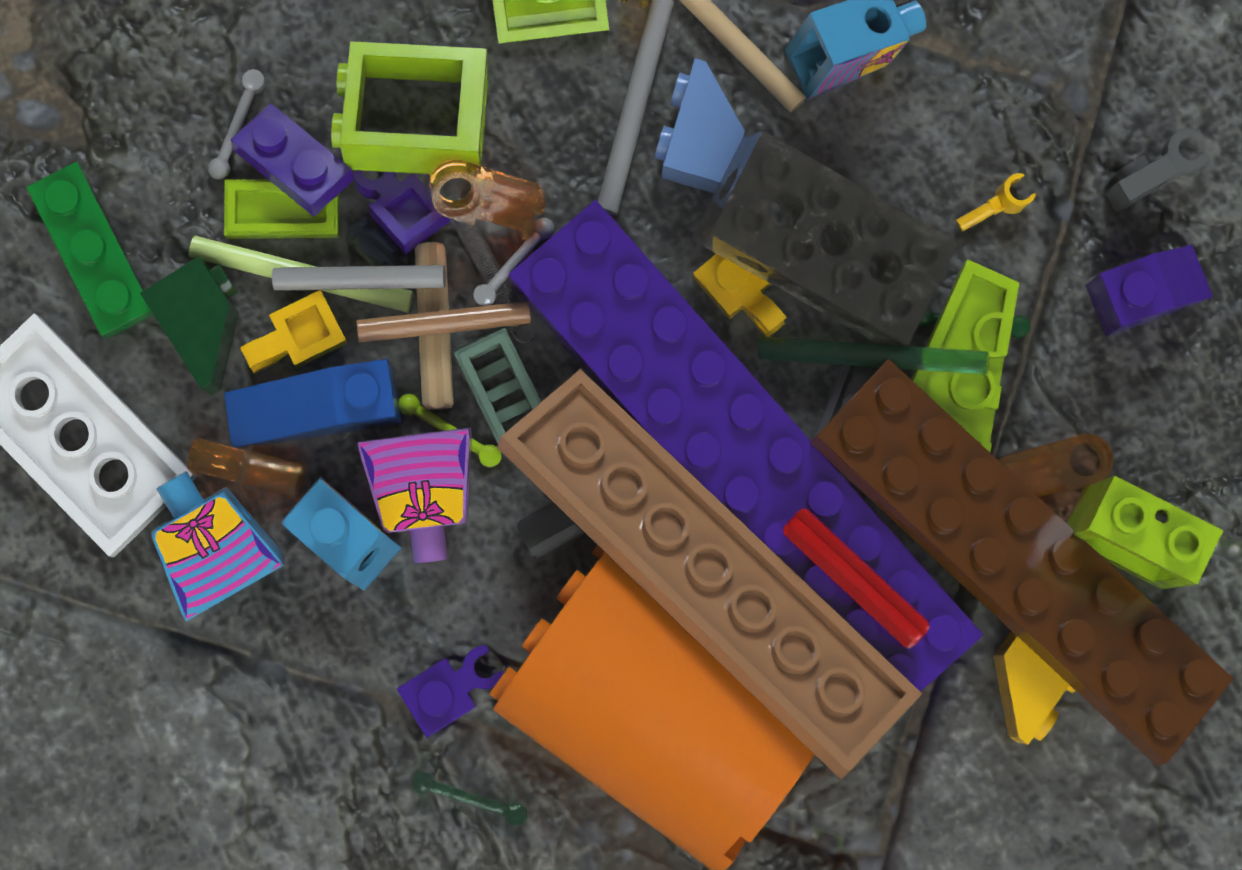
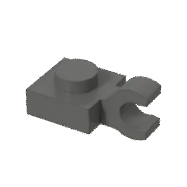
M1184 128L1174 133L1164 144L1161 158L1149 163L1144 155L1115 173L1119 182L1106 193V196L1117 213L1165 186L1173 179L1196 172L1208 161L1209 157L1206 153L1199 155L1193 160H1187L1180 155L1179 144L1194 134L1191 128Z

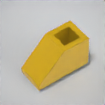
M1010 631L993 657L1008 736L1017 743L1029 745L1033 737L1041 741L1055 724L1059 712L1053 708L1064 692L1067 690L1070 693H1074L1076 690L1016 634Z

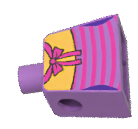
M471 428L358 442L359 453L384 533L410 530L413 563L448 559L444 526L463 524L468 520L472 445Z

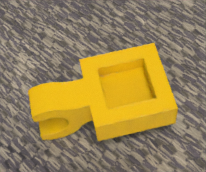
M734 238L693 273V279L729 320L739 311L743 310L767 339L785 325L784 320L787 317L769 297L762 293L772 285L773 279L737 238Z
M318 290L269 314L276 330L243 345L240 349L253 373H257L275 364L288 354L297 369L346 345L347 341L321 290Z

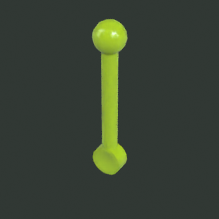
M406 393L399 398L398 406L402 414L406 416L416 415L439 431L457 429L421 406L416 395ZM472 438L471 451L479 455L480 462L488 468L497 466L502 459L501 451L497 446L492 444L484 446Z

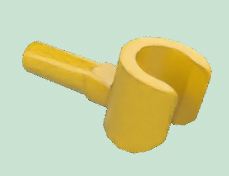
M1022 173L1011 175L997 188L994 197L987 200L985 204L956 219L955 221L960 231L964 232L986 218L1002 211L1007 214L1019 213L1034 200L1036 193L1030 195L1025 200H1017L1010 193V187L1018 183L1025 175Z

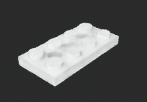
M35 313L0 345V445L108 556L115 557L166 508L165 503L156 490L157 487L185 471L188 472L192 481L197 476ZM32 380H43L49 389L47 402L38 410H26L21 403L20 397L23 387ZM71 420H82L89 432L86 444L76 451L65 450L60 442L62 427ZM111 460H121L128 469V480L120 490L107 492L99 481L100 470L104 464Z

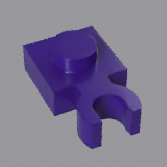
M354 170L352 174L357 191L368 199H377L369 205L370 216L405 255L450 222L447 209L414 173L400 182L397 179L396 172H383L384 174L380 178L371 180L366 178L360 170Z
M487 645L472 649L466 655L463 667L457 671L454 670L448 658H444L397 688L398 693L426 738H429L475 709L477 705L469 692L475 688H494L504 674L503 671H499L490 678H482L477 674L475 664L480 657L490 652Z

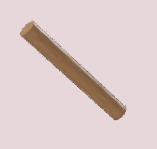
M525 301L356 320L359 343L525 325L531 324L529 303Z

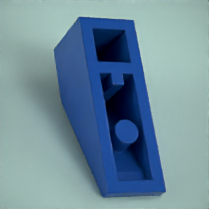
M388 359L330 367L224 392L231 448L233 450L402 424L398 406L399 400L395 372Z

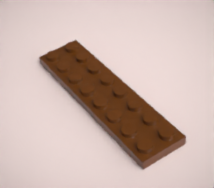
M889 359L810 442L1157 767L1169 762L1234 679L1086 541L1072 535L1073 529Z

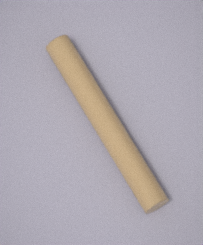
M679 0L790 113L794 112L806 100L807 97L711 0Z

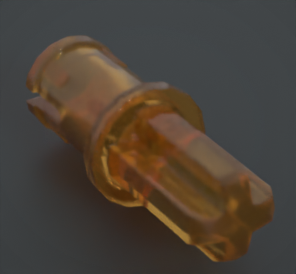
M197 438L193 441L187 457V468L193 472L237 482L238 488L245 490L249 485L286 494L292 498L297 497L305 470V463L293 462L256 452V446L249 445L247 449H242L202 438Z

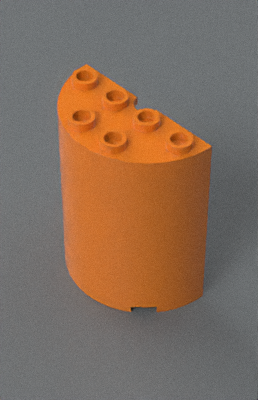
M597 545L592 554L599 560L588 575L585 576L576 570L556 599L564 607L552 624L542 618L521 647L529 652L530 655L517 672L509 666L489 695L498 701L493 711L710 870H726L735 861L745 841L751 843L773 815L815 754Z

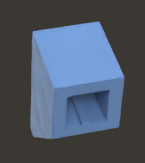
M695 58L690 75L683 73L678 75L670 106L680 108L674 128L663 126L654 159L664 161L661 178L726 197L745 130L707 62Z

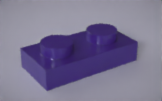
M271 103L230 139L234 152L313 217L354 180L352 169Z

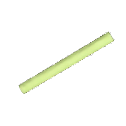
M199 236L192 238L189 247L190 258L199 256L206 262L220 264L221 266L272 278L273 268L317 267ZM407 289L321 290L406 313L410 311L414 291Z

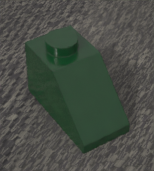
M197 256L140 294L200 388L213 396L222 389L239 314L230 298L237 294L238 291L220 264L210 269Z

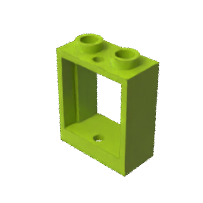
M350 41L348 63L338 64L337 95L338 97H344L343 114H333L331 127L332 147L341 148L343 162L352 170L481 177L489 83L487 49ZM366 78L461 83L457 136L360 131Z
M1112 476L1084 487L1066 522L1073 529L1072 535L1086 541L1107 562L1161 590L1198 585L1223 533V530L1117 476ZM1158 510H1164L1167 513L1168 519L1166 523L1155 519V514Z

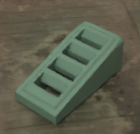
M505 327L494 328L450 350L498 444L501 436L506 433L501 423L529 409L532 411L541 403ZM498 347L500 348L503 357L476 370L471 363L472 360ZM510 368L514 376L513 378L486 391L484 390L482 381ZM521 389L524 398L495 412L491 404L492 402Z

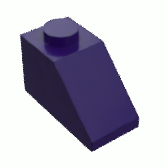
M1192 245L1154 253L1098 274L1085 285L1105 337L1213 297Z

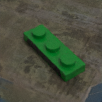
M76 161L27 186L26 188L100 335L108 339L153 316V313L140 294L145 289L83 167Z

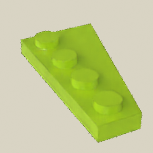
M967 259L959 270L911 380L985 449L991 452L992 443H990L995 410L999 406L1002 388L1000 381L1004 358L1008 353L1019 282Z

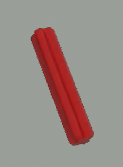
M800 509L785 524L782 530L784 536L903 647L911 648L924 637L930 628L929 621L809 509Z

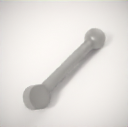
M248 70L242 76V84L245 90L218 157L212 159L208 164V173L214 179H223L229 174L230 165L228 160L233 150L230 139L241 130L254 95L260 93L265 88V78L258 70Z
M540 218L536 220L533 224V233L488 284H481L475 288L471 299L476 307L492 305L496 298L495 292L509 277L508 274L520 265L541 240H546L553 236L555 228L550 219Z

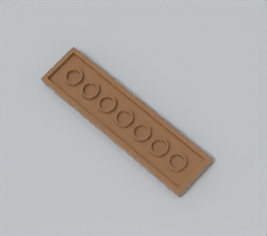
M581 369L501 436L497 448L841 780L922 695L911 682Z

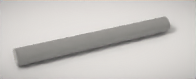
M652 0L597 201L609 215L615 216L618 214L674 5L673 0Z

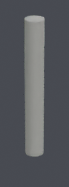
M445 265L273 268L272 285L274 290L445 288L446 269Z

